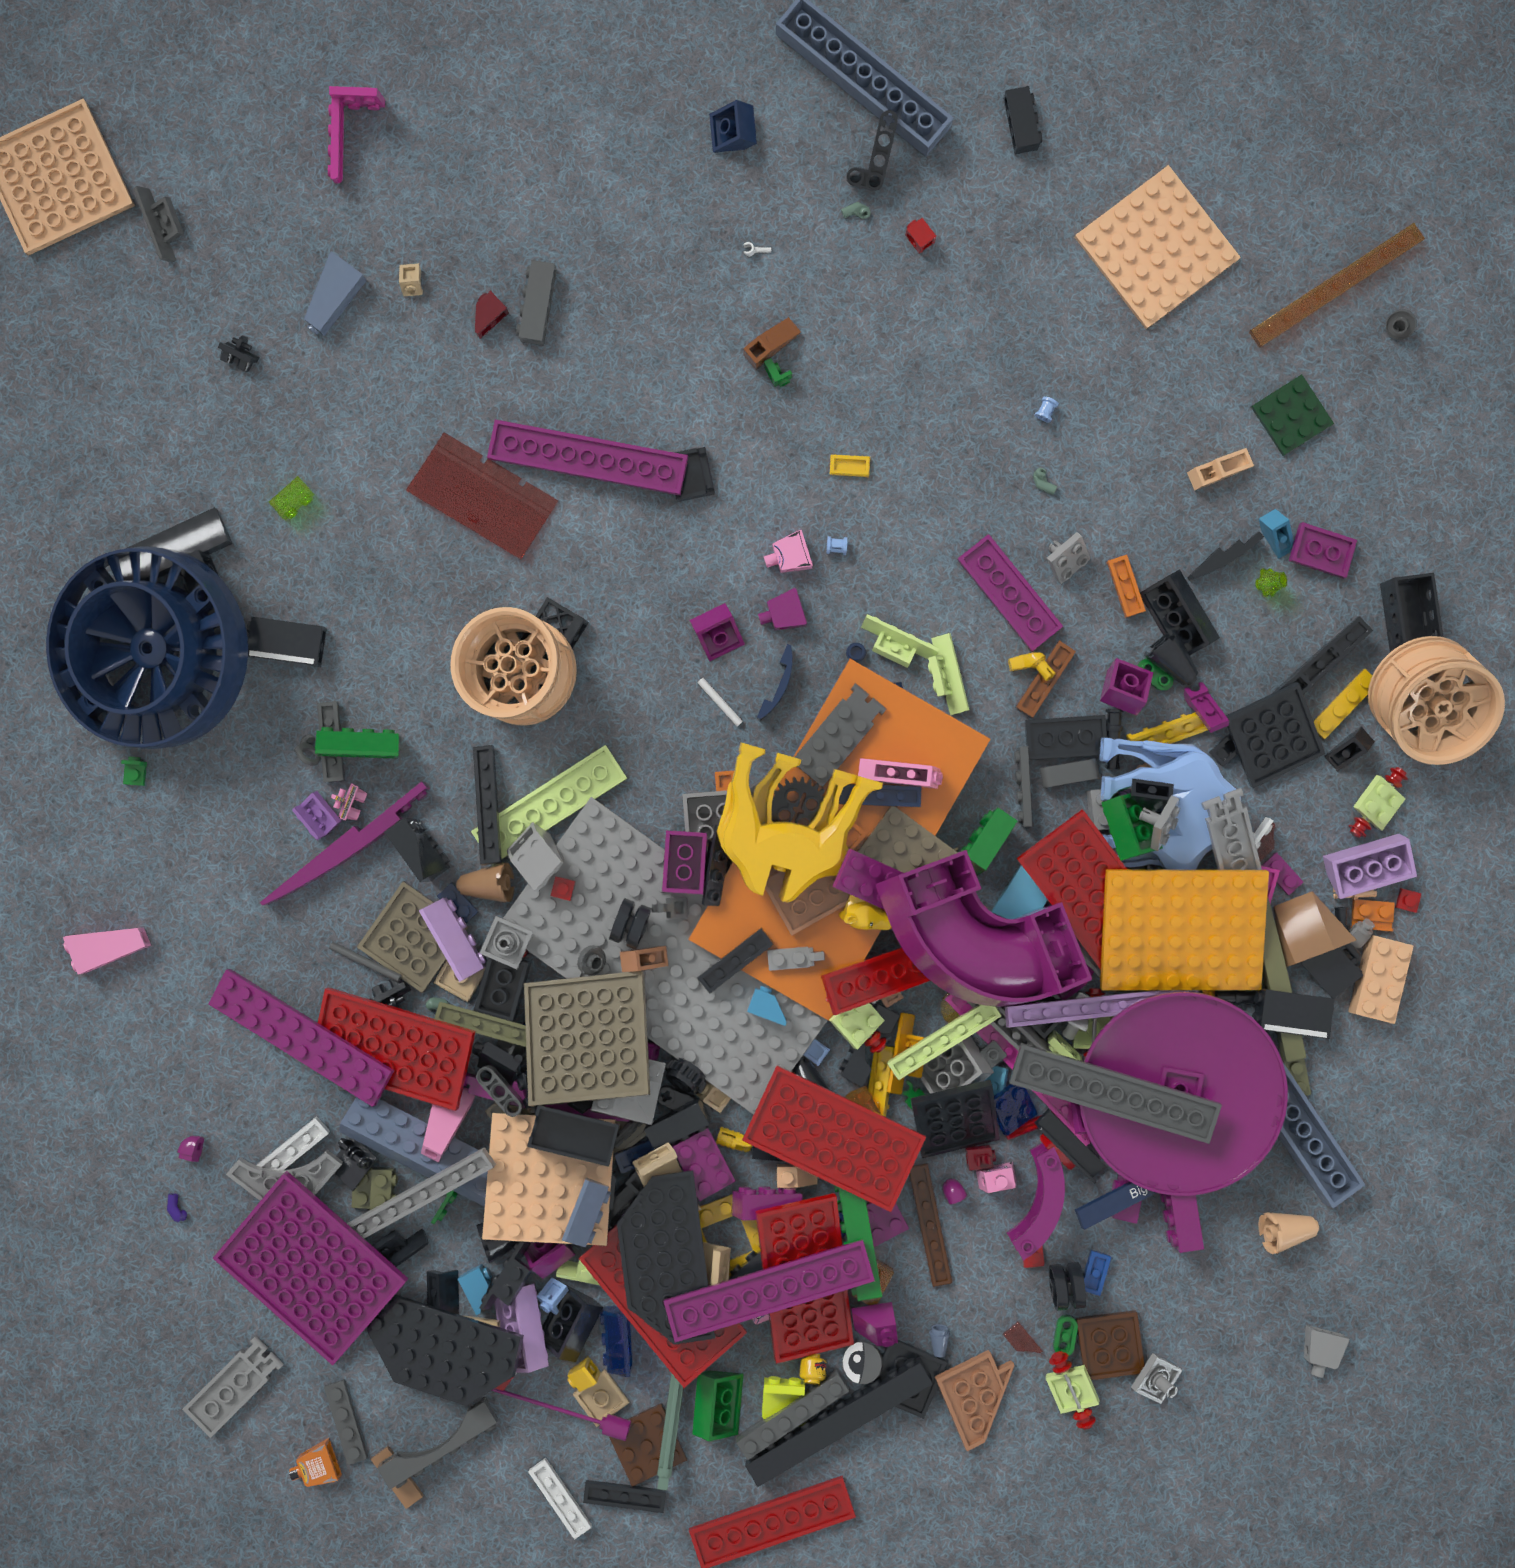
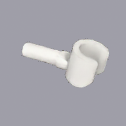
M750 242L744 243L745 248H752L749 252H744L746 256H753L754 253H771V248L754 247Z

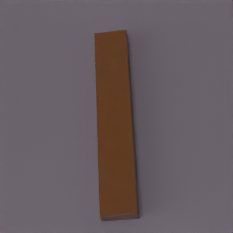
M928 1163L914 1165L909 1175L932 1286L937 1287L951 1284L952 1278Z

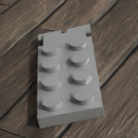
M1241 788L1223 794V801L1218 796L1201 803L1203 809L1208 812L1209 817L1205 818L1218 870H1262L1248 810L1241 803L1240 797L1244 795Z
M257 1336L250 1341L253 1345L246 1352L242 1349L182 1409L210 1438L270 1379L268 1374L274 1368L279 1370L284 1365L273 1352L268 1356L264 1354L268 1347Z

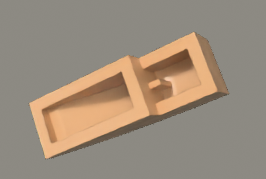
M1247 448L1195 467L1187 472L1194 490H1198L1253 467L1254 464Z

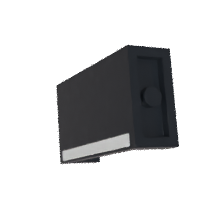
M251 616V621L247 624V632L249 633L248 657L321 667L327 628L318 625Z
M1261 988V990H1257L1254 996L1255 1012L1252 1014V1017L1266 1031L1330 1039L1335 999Z

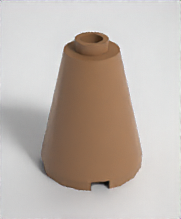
M502 862L461 875L457 880L456 887L465 896L504 903L510 902L515 891V886H510V878L514 879V873L509 863Z

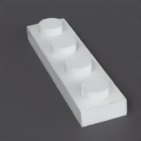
M315 1117L256 1166L271 1170H284L328 1135L330 1130L318 1117Z
M544 1458L529 1469V1474L574 1540L592 1527V1524L547 1458Z

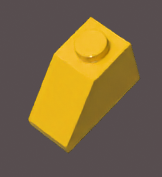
M587 1356L569 1370L567 1380L572 1388H577L581 1392L597 1383L600 1370L591 1358Z

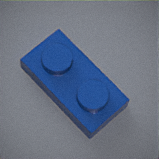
M1090 1250L1083 1274L1086 1292L1101 1296L1111 1261L1110 1255Z

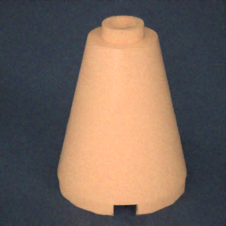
M1267 1212L1259 1217L1258 1222L1259 1235L1264 1234L1265 1242H1262V1244L1270 1254H1278L1315 1237L1319 1231V1224L1312 1216Z

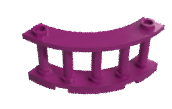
M1043 1143L1030 1149L1037 1172V1188L1032 1206L1027 1215L1014 1228L1006 1232L1022 1260L1034 1254L1048 1240L1059 1221L1064 1204L1065 1180L1059 1156L1054 1147L1048 1150Z

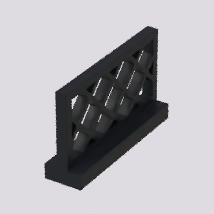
M548 597L536 614L537 618L548 623V620L558 618L560 628L556 629L561 631L572 649L589 624L581 616ZM550 603L556 607L557 614L547 617L545 609ZM572 616L574 619L571 624L563 627L561 617ZM525 632L521 641L526 639L530 633ZM523 650L524 656L529 653V650Z

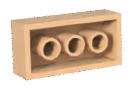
M1375 935L1371 936L1364 944L1359 965L1363 976L1355 982L1348 1012L1395 1024L1413 945Z

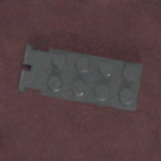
M856 683L851 688L853 693L846 701L842 699L795 756V758L801 759V763L797 767L822 787L832 776L833 770L839 768L872 728L874 723L871 721L878 713L882 715L887 709L874 698L867 703L865 699L869 694Z

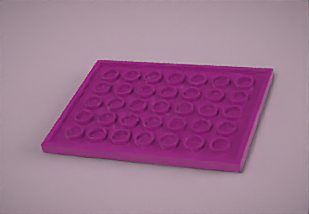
M288 1171L283 1173L212 1258L331 1365L337 1362L409 1279Z

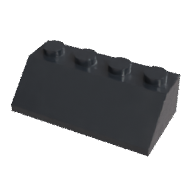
M1180 569L1140 592L1143 602L1162 634L1168 633L1172 635V630H1176L1189 655L1220 638Z

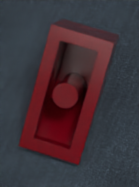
M491 290L488 293L482 294L476 303L475 333L479 339L484 337L509 314L507 307Z

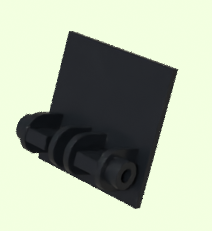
M341 1138L338 1142L341 1150L336 1157L343 1161L335 1174L354 1192L377 1160V1157L364 1144L352 1138Z

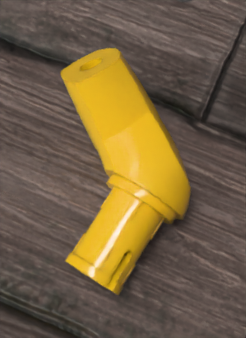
M1041 652L1023 654L1008 659L1010 671L1036 668L1045 681H1048L1049 678L1051 679L1056 674L1045 661L1046 656Z

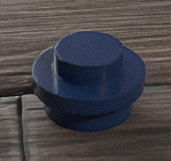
M852 643L847 647L846 656L848 659L860 662L866 656V649L860 643Z

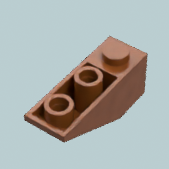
M788 317L756 337L744 347L743 356L757 370L764 364V361L773 357L796 338L801 331Z

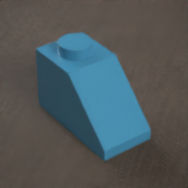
M1277 509L1260 517L1261 532L1277 558L1279 559L1290 553L1294 540L1289 519Z
M760 986V989L755 988L747 1012L786 1026L787 1020L775 994L771 993L772 989L765 986Z
M483 1264L465 1272L458 1278L476 1316L482 1311L479 1309L482 1304L481 1299L489 1291L490 1279L492 1278L490 1270L487 1267L484 1268Z

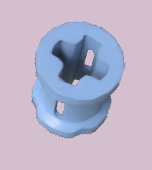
M1044 396L1041 400V407L1034 416L1049 423L1052 420L1051 415L1059 403L1050 397Z
M828 536L826 554L834 552L846 555L847 537L835 539Z

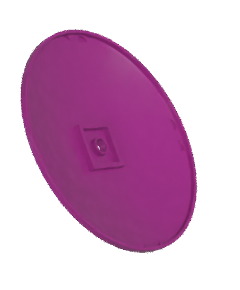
M1172 992L1148 997L1136 1002L1121 1011L1104 1026L1096 1036L1085 1057L1084 1062L1174 1089L1177 1085H1183L1185 1087L1184 1092L1222 1104L1210 1144L1079 1105L1085 1130L1102 1159L1123 1178L1149 1191L1174 1196H1192L1206 1194L1227 1187L1242 1179L1262 1162L1270 1152L1282 1129L1288 1102V1086L1280 1054L1270 1036L1250 1015L1220 998L1202 993Z

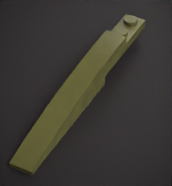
M1267 898L1262 972L1265 989L1292 993L1269 898ZM1276 1032L1283 1063L1305 1096L1311 1095L1304 1060L1306 1053L1302 1035Z

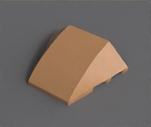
M1313 891L1274 906L1276 928L1286 967L1357 940Z

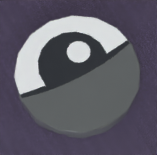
M857 1342L846 1350L843 1358V1368L846 1375L853 1382L869 1384L881 1375L883 1357L875 1345L868 1342Z

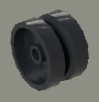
M624 898L614 921L609 940L620 943L625 934L628 933L625 942L626 946L636 950L647 929L652 908L640 905L635 915H633L635 902Z
M1079 1262L1068 1263L1065 1271L1061 1264L1050 1265L1049 1284L1056 1311L1067 1310L1069 1300L1074 1309L1085 1308L1086 1290Z

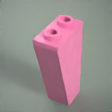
M860 758L858 776L884 783L938 789V785L942 783L943 774L939 768L934 766Z
M144 927L63 937L64 948L70 954L72 968L78 975L85 974L151 946Z
M463 1088L459 1109L456 1111L432 1104L421 1154L438 1163L440 1162L474 1102L476 1095L469 1094L468 1088Z

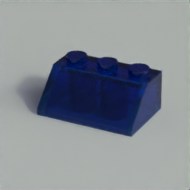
M617 1305L605 1306L603 1312L600 1313V1323L604 1325L605 1333H602V1346L606 1345V1353H603V1366H607V1373L630 1377L633 1368L630 1321Z

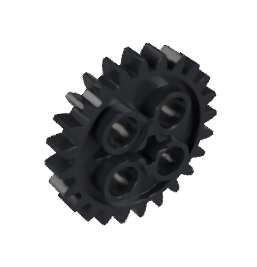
M793 776L791 783L785 778V785L783 786L779 783V789L774 791L771 821L791 822L795 815L793 807H798L802 794L806 793V797L801 804L803 811L797 813L794 823L798 824L799 819L807 818L810 824L819 811L821 802L825 797L822 796L825 790H817L819 783L812 786V779L805 783L803 776H801L799 782ZM790 791H796L798 798L795 801H789L787 794ZM809 799L817 801L814 809L806 807V802ZM782 810L790 812V817L787 820L779 818V813Z

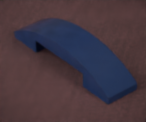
M789 644L786 645L780 660V665L786 667L772 702L764 699L757 716L758 720H762L772 712L787 689L793 659L792 648Z

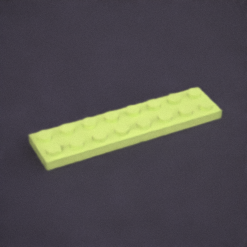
M606 745L499 813L502 859L508 856L507 850L532 822L547 831L583 808L591 797L597 799L628 779ZM477 827L471 832L479 843Z

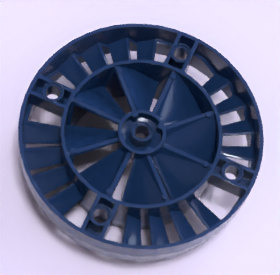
M134 547L115 550L94 558L76 571L60 591L50 614L46 636V655L50 676L60 700L74 719L95 736L117 745L139 749H161L176 747L197 740L216 727L234 705L244 682L248 661V640L244 619L236 599L225 582L210 567L200 560L176 550L158 547ZM140 552L151 553L150 581H140ZM129 555L134 580L124 581L119 559ZM162 557L172 561L166 583L156 582ZM107 566H110L116 582L105 569ZM182 568L200 584L190 594L174 586ZM88 588L90 590V593L86 595L79 603L83 593ZM214 607L215 613L208 616L207 613ZM220 626L221 634L215 635L213 627ZM100 637L131 644L129 646L100 642ZM217 649H222V656L217 655ZM174 651H180V657L173 655ZM134 660L136 664L117 683L111 686L106 674ZM167 666L175 676L168 688L161 668ZM151 668L150 704L138 708L132 705L131 702L145 669ZM213 671L220 672L219 677L212 675ZM204 689L213 694L209 701L202 693ZM181 709L192 722L184 730L181 729L174 713ZM104 710L109 711L102 723L97 716ZM123 721H124L122 734L119 735V734H120V731H121V728H122ZM141 724H142V743H140V741H141ZM160 724H161V728H162L164 740H162Z

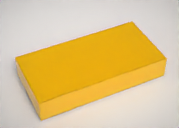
M830 456V475L869 477V456Z

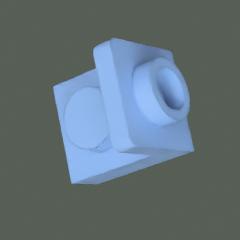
M551 1277L537 1295L540 1308L546 1313L552 1312L557 1315L559 1310L556 1306L569 1291L568 1287Z

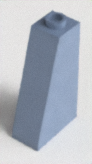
M332 251L327 258L304 318L308 323L307 328L316 335L321 333L325 336L367 281L362 273Z

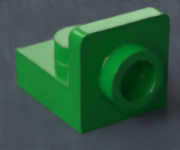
M771 358L764 361V368L774 387L778 385L783 387L790 383V379H792L791 370L780 375L782 372L777 362L774 363Z
M128 756V760H121V764H125L123 784L145 786L147 762L141 761V757Z

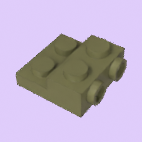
M371 1167L354 1192L352 1191L351 1208L372 1210L397 1196V1194H394V1186H397L398 1174H395V1168Z

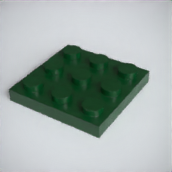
M1302 374L1251 406L1282 456L1334 424Z

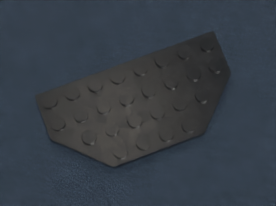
M689 1170L652 1176L617 1223L627 1308L637 1314L657 1332L664 1335L674 1345L715 1339L714 1330L675 1342L664 1305L665 1299L709 1286L694 1172Z
M396 1294L367 1328V1332L393 1382L464 1406L471 1404L515 1376L524 1337L522 1334Z

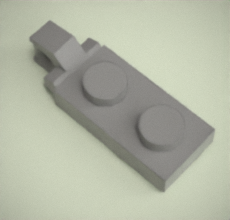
M808 946L767 950L769 971L807 968L815 966L814 961L825 960L824 951L813 952V947Z

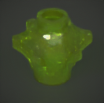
M1262 568L1260 570V577L1255 581V586L1257 590L1262 591L1264 597L1269 595L1274 597L1278 590L1287 586V576L1284 572H1275L1271 568L1268 570Z

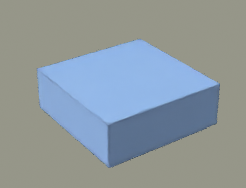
M814 1039L803 1055L819 1066L830 1049Z

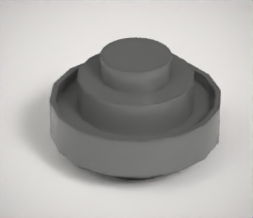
M1406 309L1394 311L1386 321L1387 333L1397 340L1410 337L1417 327L1415 315Z
M594 945L588 946L581 951L578 957V969L585 975L595 976L604 968L606 955L601 948Z

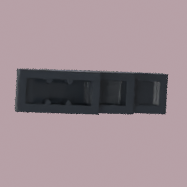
M1258 531L1245 544L1239 539L1225 552L1219 547L1187 579L1190 581L1231 563L1249 551L1264 536Z

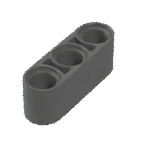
M1097 759L1040 768L1043 788L1100 778Z
M485 1065L479 1069L476 1075L478 1083L503 1112L510 1117L519 1115L524 1109L523 1099L500 1072L492 1065ZM484 1070L491 1072V1080L483 1078L482 1073ZM497 1086L504 1087V1096L496 1093ZM511 1101L518 1103V1111H512L509 1108Z

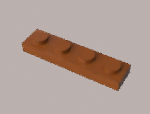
M1059 640L1046 659V662L1056 674L1051 679L1049 678L1048 681H1045L1038 672L1015 708L1033 718L1076 651Z

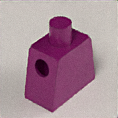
M796 588L767 601L769 611L758 614L761 625L772 622L775 630L807 626Z

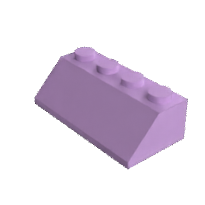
M1401 834L1323 856L1327 876L1339 899L1417 877L1410 840Z
M446 897L419 910L460 982L484 969L487 960L484 955L480 954V952L478 953L474 937L471 934H467L465 930L467 925L463 918H458L455 913L457 908L454 902Z
M524 1284L512 1305H506L499 1298L494 1302L497 1320H500V1328L524 1335L516 1373H529L549 1366L548 1353L544 1342V1331L542 1330L540 1319L541 1313L537 1302V1291L534 1284Z

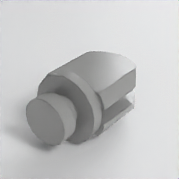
M1364 919L1359 921L1349 930L1351 935L1357 939L1351 942L1355 948H1361L1371 938L1373 934L1372 929L1375 927L1371 920Z

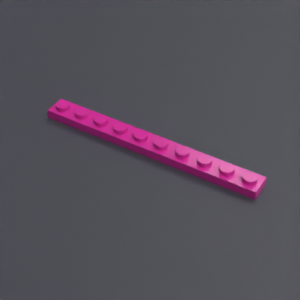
M951 994L945 998L960 1016L973 1008L967 1001ZM991 1024L977 1031L978 1035L987 1044L992 1040L997 1042L1007 1055L1003 1061L1013 1070L1018 1050ZM1033 1091L1075 1134L1071 1102ZM1075 1134L1085 1146L1091 1142L1088 1134Z

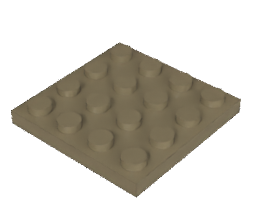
M891 806L858 850L859 853L903 873L958 853L895 806Z
M403 881L357 948L384 967L401 974L404 981L421 993H424L445 963L446 958L419 910L433 904L434 901Z

